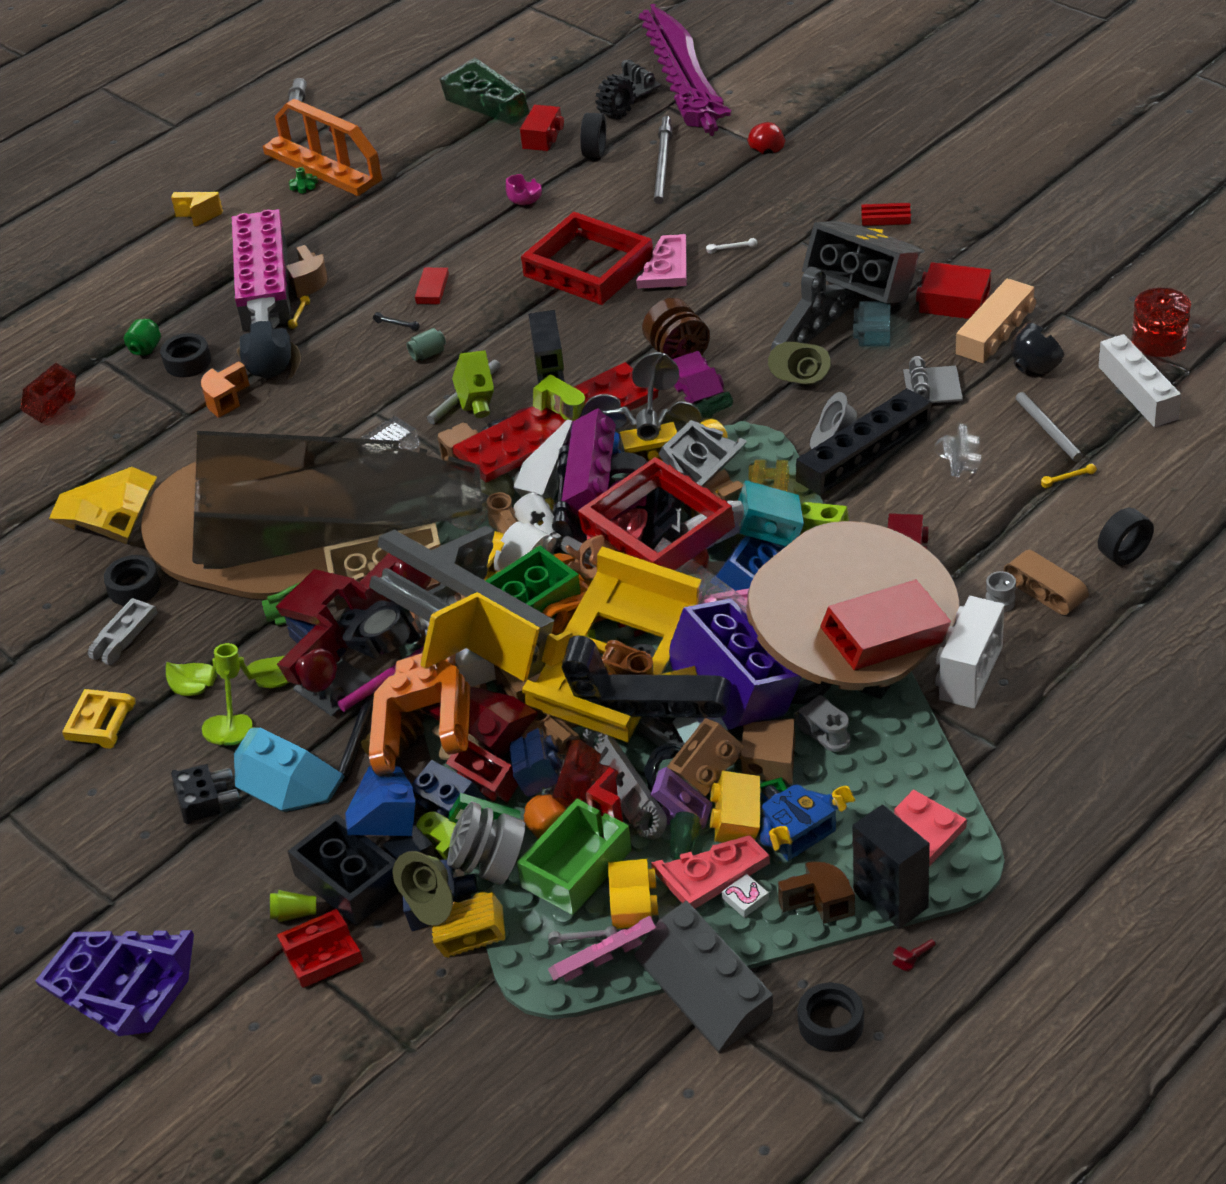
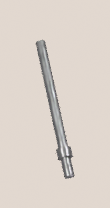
M669 116L662 118V125L659 127L658 132L660 144L654 202L656 204H661L664 197L669 140L672 137L671 118Z

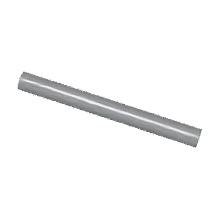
M497 360L489 363L491 375L501 367ZM457 392L427 416L430 424H435L460 402Z
M1024 392L1018 393L1016 395L1018 403L1073 461H1080L1083 454Z

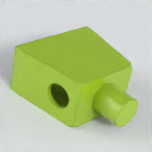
M486 351L460 353L452 380L461 407L464 411L473 410L476 418L487 417L490 414L489 404L494 393V386Z

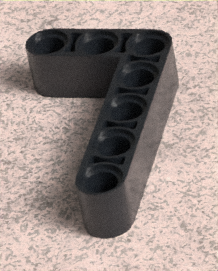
M580 635L569 639L562 663L563 673L575 697L631 717L720 718L727 712L732 684L722 676L608 675L594 641Z

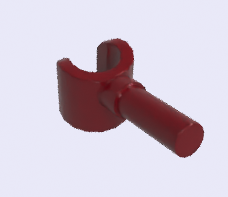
M930 939L911 951L898 946L893 953L896 959L892 962V965L907 972L911 971L917 958L935 947V941Z

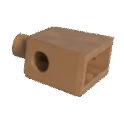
M795 719L753 722L744 725L743 738L739 742L745 747L741 750L738 760H741L742 774L760 776V780L764 781L782 777L785 784H792L795 754Z

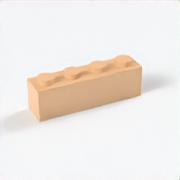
M1006 278L956 333V354L984 364L991 355L996 353L1001 343L1009 338L1011 332L1021 325L1027 314L1033 312L1036 305L1034 287Z

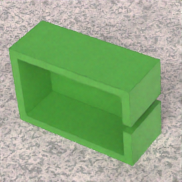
M576 799L517 861L521 887L574 915L608 877V862L623 861L632 851L629 825L606 813L601 817L600 810Z

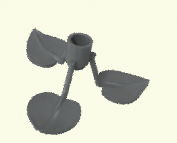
M654 352L643 356L633 367L632 379L634 384L642 388L649 387L647 408L642 409L636 419L627 407H621V402L617 397L609 394H599L590 398L585 403L580 415L582 417L599 408L616 424L615 429L622 427L627 422L628 417L632 423V428H637L638 437L645 441H651L658 437L661 424L674 422L678 432L690 420L698 423L703 421L699 409L689 402L679 401L674 403L670 410L663 409L659 418L658 414L653 410L654 388L657 390L670 389L679 379L677 364L666 353Z

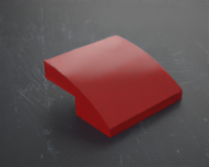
M338 909L277 934L279 943L302 988L364 962L361 951L351 937L348 926Z

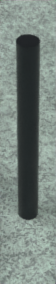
M374 693L363 700L338 771L345 776L342 782L348 780L373 710Z

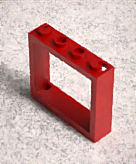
M572 212L521 256L523 275L603 305L644 268L646 262H650L653 243L651 238L577 212ZM577 235L627 253L600 278L550 260L554 254Z
M656 457L578 510L582 531L591 538L603 535L616 548V551L674 571L735 528L734 511L726 500L720 499L712 494L708 488H703L689 476H684L670 464L667 465ZM658 486L707 517V519L659 553L610 521Z

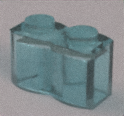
M859 301V308H854L853 339H859V346H890V303Z

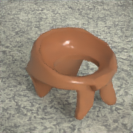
M603 535L594 536L586 540L578 551L567 545V552L575 558V562H570L568 566L575 572H579L584 580L592 581L597 573V554L603 546L615 551L616 548ZM591 548L592 553L589 561L595 567L588 570L584 565V557Z

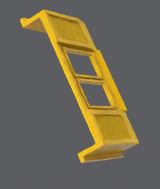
M602 546L597 554V573L564 632L569 630L573 633V636L580 635L586 637L597 616H601L663 637L652 658L654 675L663 674L670 661V643L683 608L699 604V587L702 584V580ZM590 638L596 644L599 653L604 654L607 643ZM563 660L553 666L545 664L536 682L530 680L525 682L522 693H525L526 705L625 742H629L641 718L631 717L575 697L562 670Z

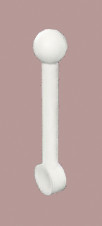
M751 238L745 242L717 246L709 244L706 246L707 253L712 254L716 250L745 246L754 248L757 246V240Z

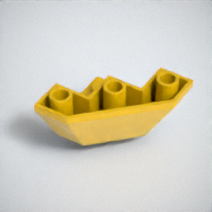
M129 467L66 491L59 495L49 520L75 530L77 525H80L127 544L157 477L134 467Z

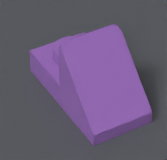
M668 767L658 771L651 796L663 805L662 808L667 817V825L700 830L705 828L713 803Z

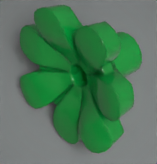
M303 167L297 168L295 170L296 178L289 181L290 190L295 191L298 189V193H305L306 188H316L315 183L319 182L317 176L306 174Z

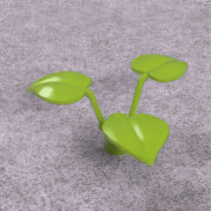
M230 643L221 644L214 649L215 658L212 659L213 666L204 663L174 664L167 662L166 679L168 685L179 695L194 696L201 694L206 689V686H213L217 673L221 678L225 679L227 716H213L202 725L203 737L217 745L239 744L249 729L253 728L252 720L248 715L240 714L233 716L230 679L238 675L240 667L249 680L255 679L256 684L260 687L275 688L289 683L277 666V663L284 656L260 659L246 666L244 657H239L237 646Z

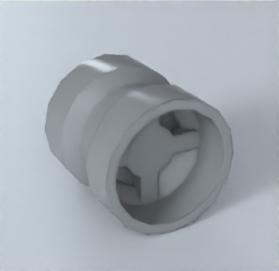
M1004 571L991 573L986 579V600L1005 604L1004 612L1010 611L1015 605L1016 579L1012 574Z

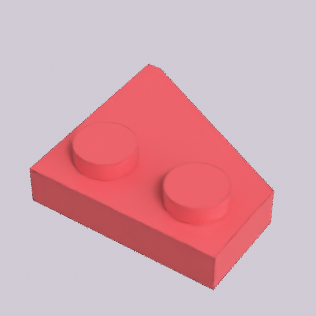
M914 789L894 809L896 816L930 843L929 866L965 830L967 825L966 818Z

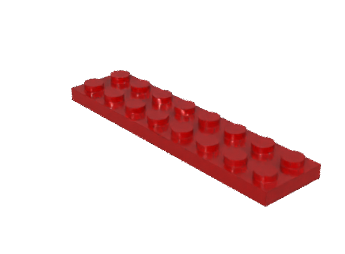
M626 362L574 386V388L584 394L585 403L593 396L599 394H609L617 397L621 402V407H627L629 411L648 403L649 387L642 388L634 384L632 379L633 368ZM655 388L653 390V400L658 398L659 390ZM531 407L453 445V454L487 483L521 466L566 420L561 417V414L548 408L540 411L535 407Z

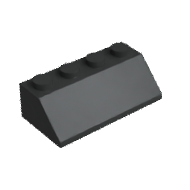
M687 900L659 919L655 925L656 928L649 933L634 954L635 959L718 1053H721L773 1015V994Z

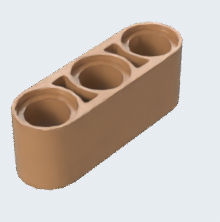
M1025 550L1004 566V572H1008L1015 577L1017 588L1061 615L1071 612L1089 596L1086 585L1080 579L1032 550Z

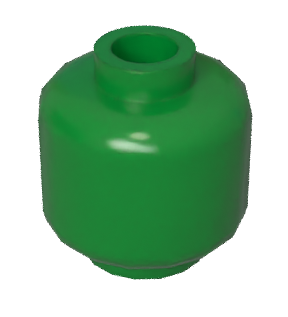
M150 319L135 320L124 335V342L128 350L134 355L141 356L150 355L161 339L158 325Z

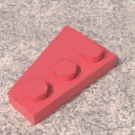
M749 835L713 845L711 850L696 855H693L692 852L680 854V859L664 863L663 860L651 862L652 869L655 868V875L682 903L687 900L696 909L722 893L724 889L745 874L750 876L770 864V856Z

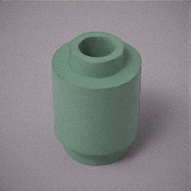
M431 328L412 337L411 341L407 342L406 345L414 361L419 359L423 361L444 351L446 339L440 330L437 331L435 328Z

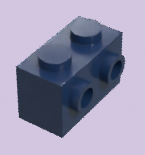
M433 760L427 764L411 784L414 796L416 797L415 804L426 813L434 811L448 819L449 812L460 793L486 800V797L471 780Z

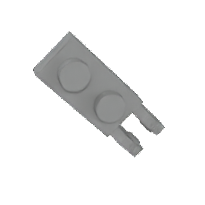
M132 598L100 631L99 636L89 646V658L98 660L102 656L103 663L112 665L120 658L121 651L158 614L156 606Z

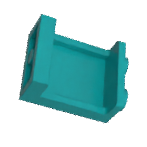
M745 480L738 501H741L744 507V516L739 527V534L783 546L789 545L800 535L804 524L799 495Z

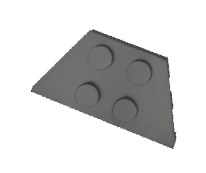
M690 420L662 446L658 454L664 463L670 464L675 470L684 476H689L695 483L704 487L743 449L747 441L740 437L737 442L722 437L723 431L708 428L701 423Z

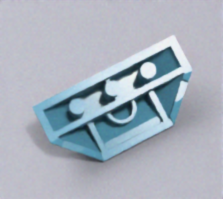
M260 727L250 728L234 753L235 787L282 812L306 808L317 803H328L345 777L341 772L309 751Z

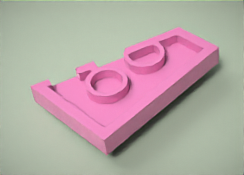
M686 234L663 235L660 237L652 252L650 262H646L642 276L639 275L636 280L637 289L687 286Z
M648 916L631 928L621 930L602 940V942L591 945L548 968L553 981L563 977L566 983L583 974L581 967L593 962L596 968L613 959L611 952L622 947L626 953L642 944L640 938L654 930L656 926L651 916Z

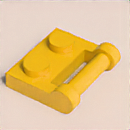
M84 689L62 731L64 739L96 743L107 749L113 748L118 739L117 733L127 713L132 711L136 703L135 698L126 693ZM111 706L117 707L106 730L100 729Z

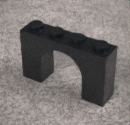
M555 310L528 313L538 384L550 374L565 382L562 347Z

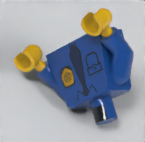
M793 785L781 793L774 786H767L760 794V800L764 803L761 807L760 841L766 847H773L774 851L779 850L787 861L796 857L836 831V810L839 809L842 812L847 808L846 803L855 801L849 786H841L828 795L806 790L800 785Z

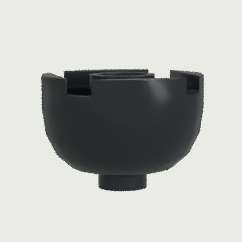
M1029 322L1016 333L1012 340L1011 352L1015 360L1014 365L1022 373L1029 372L1034 375H1044L1051 372L1064 360L1062 359L1064 352L1054 337L1049 335L1046 338L1040 333L1043 330L1042 327Z

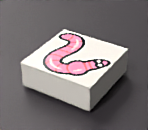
M745 874L722 891V899L745 918L769 900V892L748 874Z

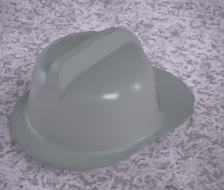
M838 392L834 394L824 406L820 420L810 439L811 449L856 421L857 412L848 404L847 396L844 393Z

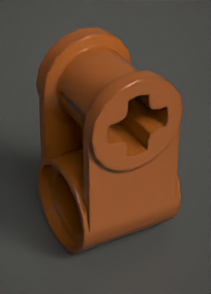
M610 640L605 645L606 651L601 658L608 675H654L653 659L647 652L629 647L617 640Z

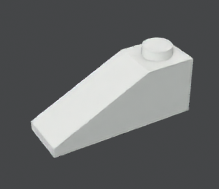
M567 419L523 462L520 471L515 475L513 487L521 497L531 492H536L538 496H543L548 505H552L560 483V474L557 472L558 453L562 446H569L572 420Z

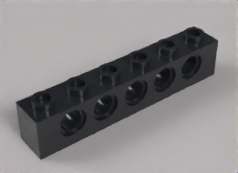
M906 388L797 458L796 482L821 496L930 424L932 401Z

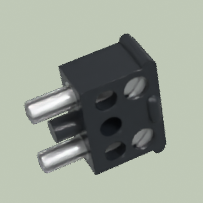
M208 764L180 771L173 770L171 773L174 791L185 824H190L193 820L221 814L219 804L239 799L237 789L227 791L225 780L232 778L230 768L210 773Z

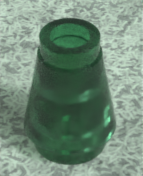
M678 812L670 821V857L672 860L680 859V854L693 851L702 829L700 818L690 812Z

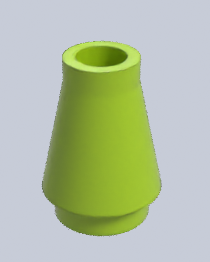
M278 890V893H270V919H278V923L316 915V896Z

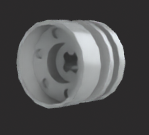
M470 802L454 827L450 839L447 865L453 869H458L462 865L463 872L469 874L480 862V878L502 885L509 877L519 855L525 832V822L503 813L492 825L493 810L486 807L481 812L480 804Z

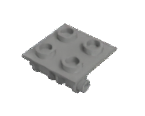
M914 356L909 362V369H903L906 388L932 401L931 403L963 401L956 366L925 368V360L920 356Z

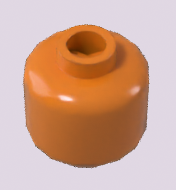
M537 795L529 800L525 806V825L539 839L567 808L553 795Z

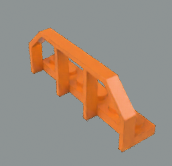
M292 99L286 103L275 115L279 136L263 145L264 154L294 168L303 167L305 173L317 176V178L356 196H360L382 181L378 153L357 125L297 99ZM290 110L303 115L309 149L290 141L292 139L286 116ZM316 120L331 127L337 161L321 155L322 149ZM344 133L349 134L366 157L370 176L349 167L350 160Z

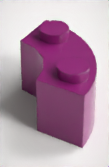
M699 351L672 359L679 368V379L674 387L678 393L684 392L687 396L684 398L686 402L694 403L724 392L722 377L720 374H716L714 367L710 368L706 359L701 356Z

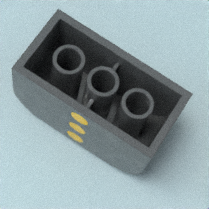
M839 221L814 222L802 272L813 266L825 272L826 281L884 303L902 302L908 299L921 249L910 243L859 225Z

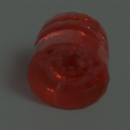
M1160 287L1141 292L1136 297L1134 304L1132 343L1142 353L1149 356L1167 357L1180 353L1186 347L1188 339V324L1191 310L1189 298L1182 292L1171 288Z

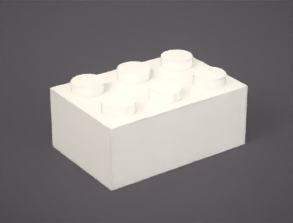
M969 595L965 606L959 607L956 614V624L954 627H949L946 645L939 648L936 656V665H940L935 685L939 686V700L975 708L1003 647L1005 604Z

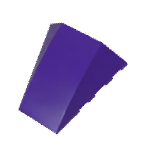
M181 930L179 935H169L167 931H154L153 935H139L138 931H126L123 936H114L111 931L73 932L35 982L44 990L117 1036L152 1032L188 982L194 934L192 930Z

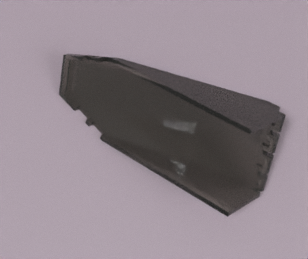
M197 431L195 480L198 481L195 482L192 562L204 564L203 569L230 568L381 535L394 529L399 531L482 512L480 465L451 456L448 457L447 461L427 456V449L420 448L419 453L399 447V441Z

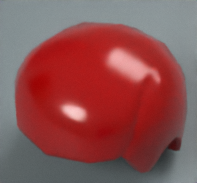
M763 122L750 130L747 142L751 149H756L761 154L766 149H771L776 153L784 147L785 139L781 129L775 123Z

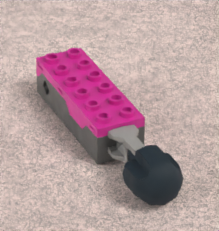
M268 209L258 213H242L232 216L235 301L242 330H251V333L240 336V358L248 372L263 378H272L282 373L288 366L291 358L289 334L286 329H274L278 325L288 324V321L292 319L289 278L286 270V265H288L287 246L279 209Z

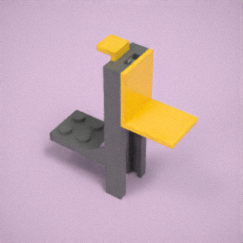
M488 526L481 527L433 550L426 548L395 529L380 535L377 547L441 584L426 591L392 570L385 568L383 569L382 577H371L369 587L429 622L420 663L421 667L427 669L467 648L524 682L542 672L544 663L553 666L562 661L568 641L573 637V633L566 630L557 636L552 634L554 625L552 618L484 580L488 572L487 564L493 549L492 541L495 530ZM456 593L466 597L453 604L447 603L448 597Z

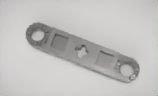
M586 728V733L583 732L582 734L584 738H581V741H583L581 747H583L582 751L590 759L589 762L599 777L609 767L615 770L621 810L629 822L634 825L639 836L651 840L659 838L664 833L667 825L665 812L657 800L651 796L650 790L614 737ZM598 735L600 743L597 742L598 746H593L594 739ZM652 816H654L653 819H655V821H653V823H655V825L652 824L653 828L648 829L649 819Z

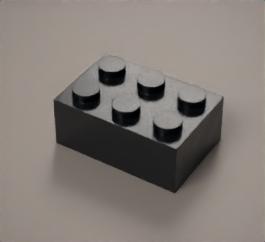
M882 804L852 825L853 889L861 900L868 901L876 908L878 914L884 920H889L900 929L929 908L930 843Z
M335 814L287 851L294 876L333 908L338 909L355 926L399 892L393 878V867L396 860L366 836L348 835L346 821L338 814Z

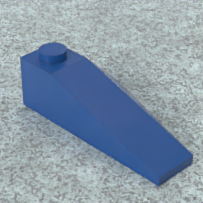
M745 535L713 578L711 584L721 594L748 589L758 570L784 549L785 546Z
M372 766L368 767L345 813L348 835L412 836L415 798L412 785L400 766H395L393 773L384 776L376 775Z

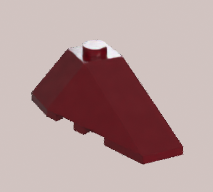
M471 686L468 740L498 758L503 759L510 751V742L521 737L538 713L514 696ZM441 702L420 708L440 722Z

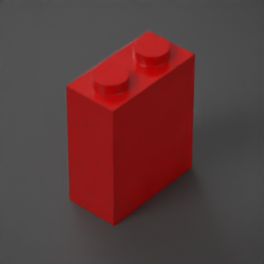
M931 262L928 272L923 273L922 287L918 286L916 291L919 313L970 319L989 297L992 270Z

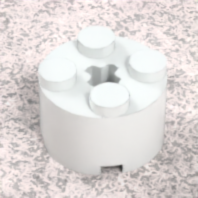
M520 521L509 527L501 539L505 544L502 551L496 550L494 569L497 572L504 569L539 545L554 555L556 538L530 524Z

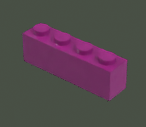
M599 408L572 423L562 501L567 502L572 512L578 517L579 509L608 490L616 424Z

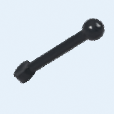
M376 312L373 315V320L377 323L384 321L410 327L413 331H417L420 328L419 323L416 321L410 323L385 317L380 312Z

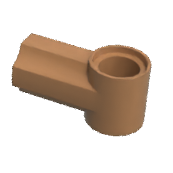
M498 492L487 498L489 525L498 532L505 534L510 526L519 522L515 517L511 497L506 493Z

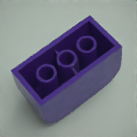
M732 598L684 607L669 649L672 671L695 666L697 675L722 676L731 682L732 689L727 712L721 717L728 730L744 727V725L753 722L769 721L784 716L790 707L802 678L781 665L762 647L757 640V633L753 626L749 624L747 614Z

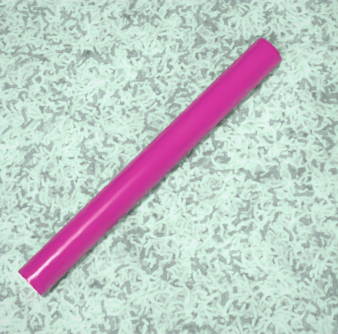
M424 646L406 658L423 653ZM396 664L339 700L338 706L345 712L374 693L388 677L395 674Z

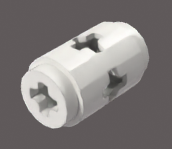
M531 492L520 498L513 507L517 520L556 538L555 550L560 548L563 536L552 529L553 511L543 496H538L536 492ZM543 520L544 523L539 526L538 522Z

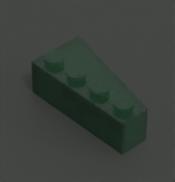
M473 58L439 78L446 101L510 124L520 121L530 113L524 91L477 58Z

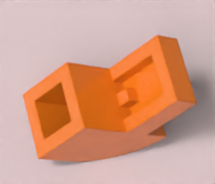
M240 361L220 372H216L212 368L201 379L206 406L218 418L240 406L237 392L250 385L245 365Z

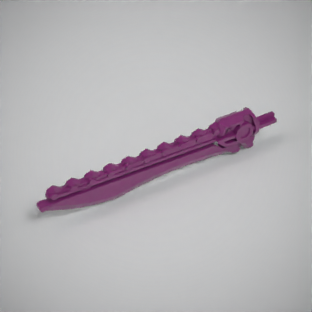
M651 4V14L649 10H643V13H640L638 18L645 21L642 27L648 29L646 36L652 38L650 45L657 47L654 50V54L661 56L658 59V63L665 65L662 68V72L668 74L666 81L673 84L670 87V91L678 93L675 94L674 100H676L681 116L687 126H703L705 133L714 136V132L718 131L715 121L725 116H731V110L724 106L723 99L718 97L703 74L696 58L693 38L689 32L672 16L657 8L656 4Z

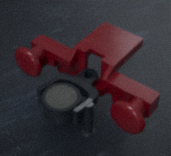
M390 553L360 582L354 578L313 569L276 608L282 616L312 623L316 626L277 663V666L288 682L298 685L302 684L307 691L316 693L324 691L334 681L337 663L341 660L336 653L339 648L354 649L377 659L380 656L379 654L389 653L399 648L405 642L408 644L417 642L422 637V633L417 632L412 624L414 618L410 611L369 587L372 576L382 577V572L385 568L392 570L423 589L427 588L432 578ZM338 594L345 599L351 609L340 618L342 628L339 627L326 606Z

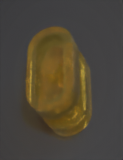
M755 459L754 465H749V481L766 486L767 479H774V486L768 487L788 492L789 460H777L776 468H767V460Z

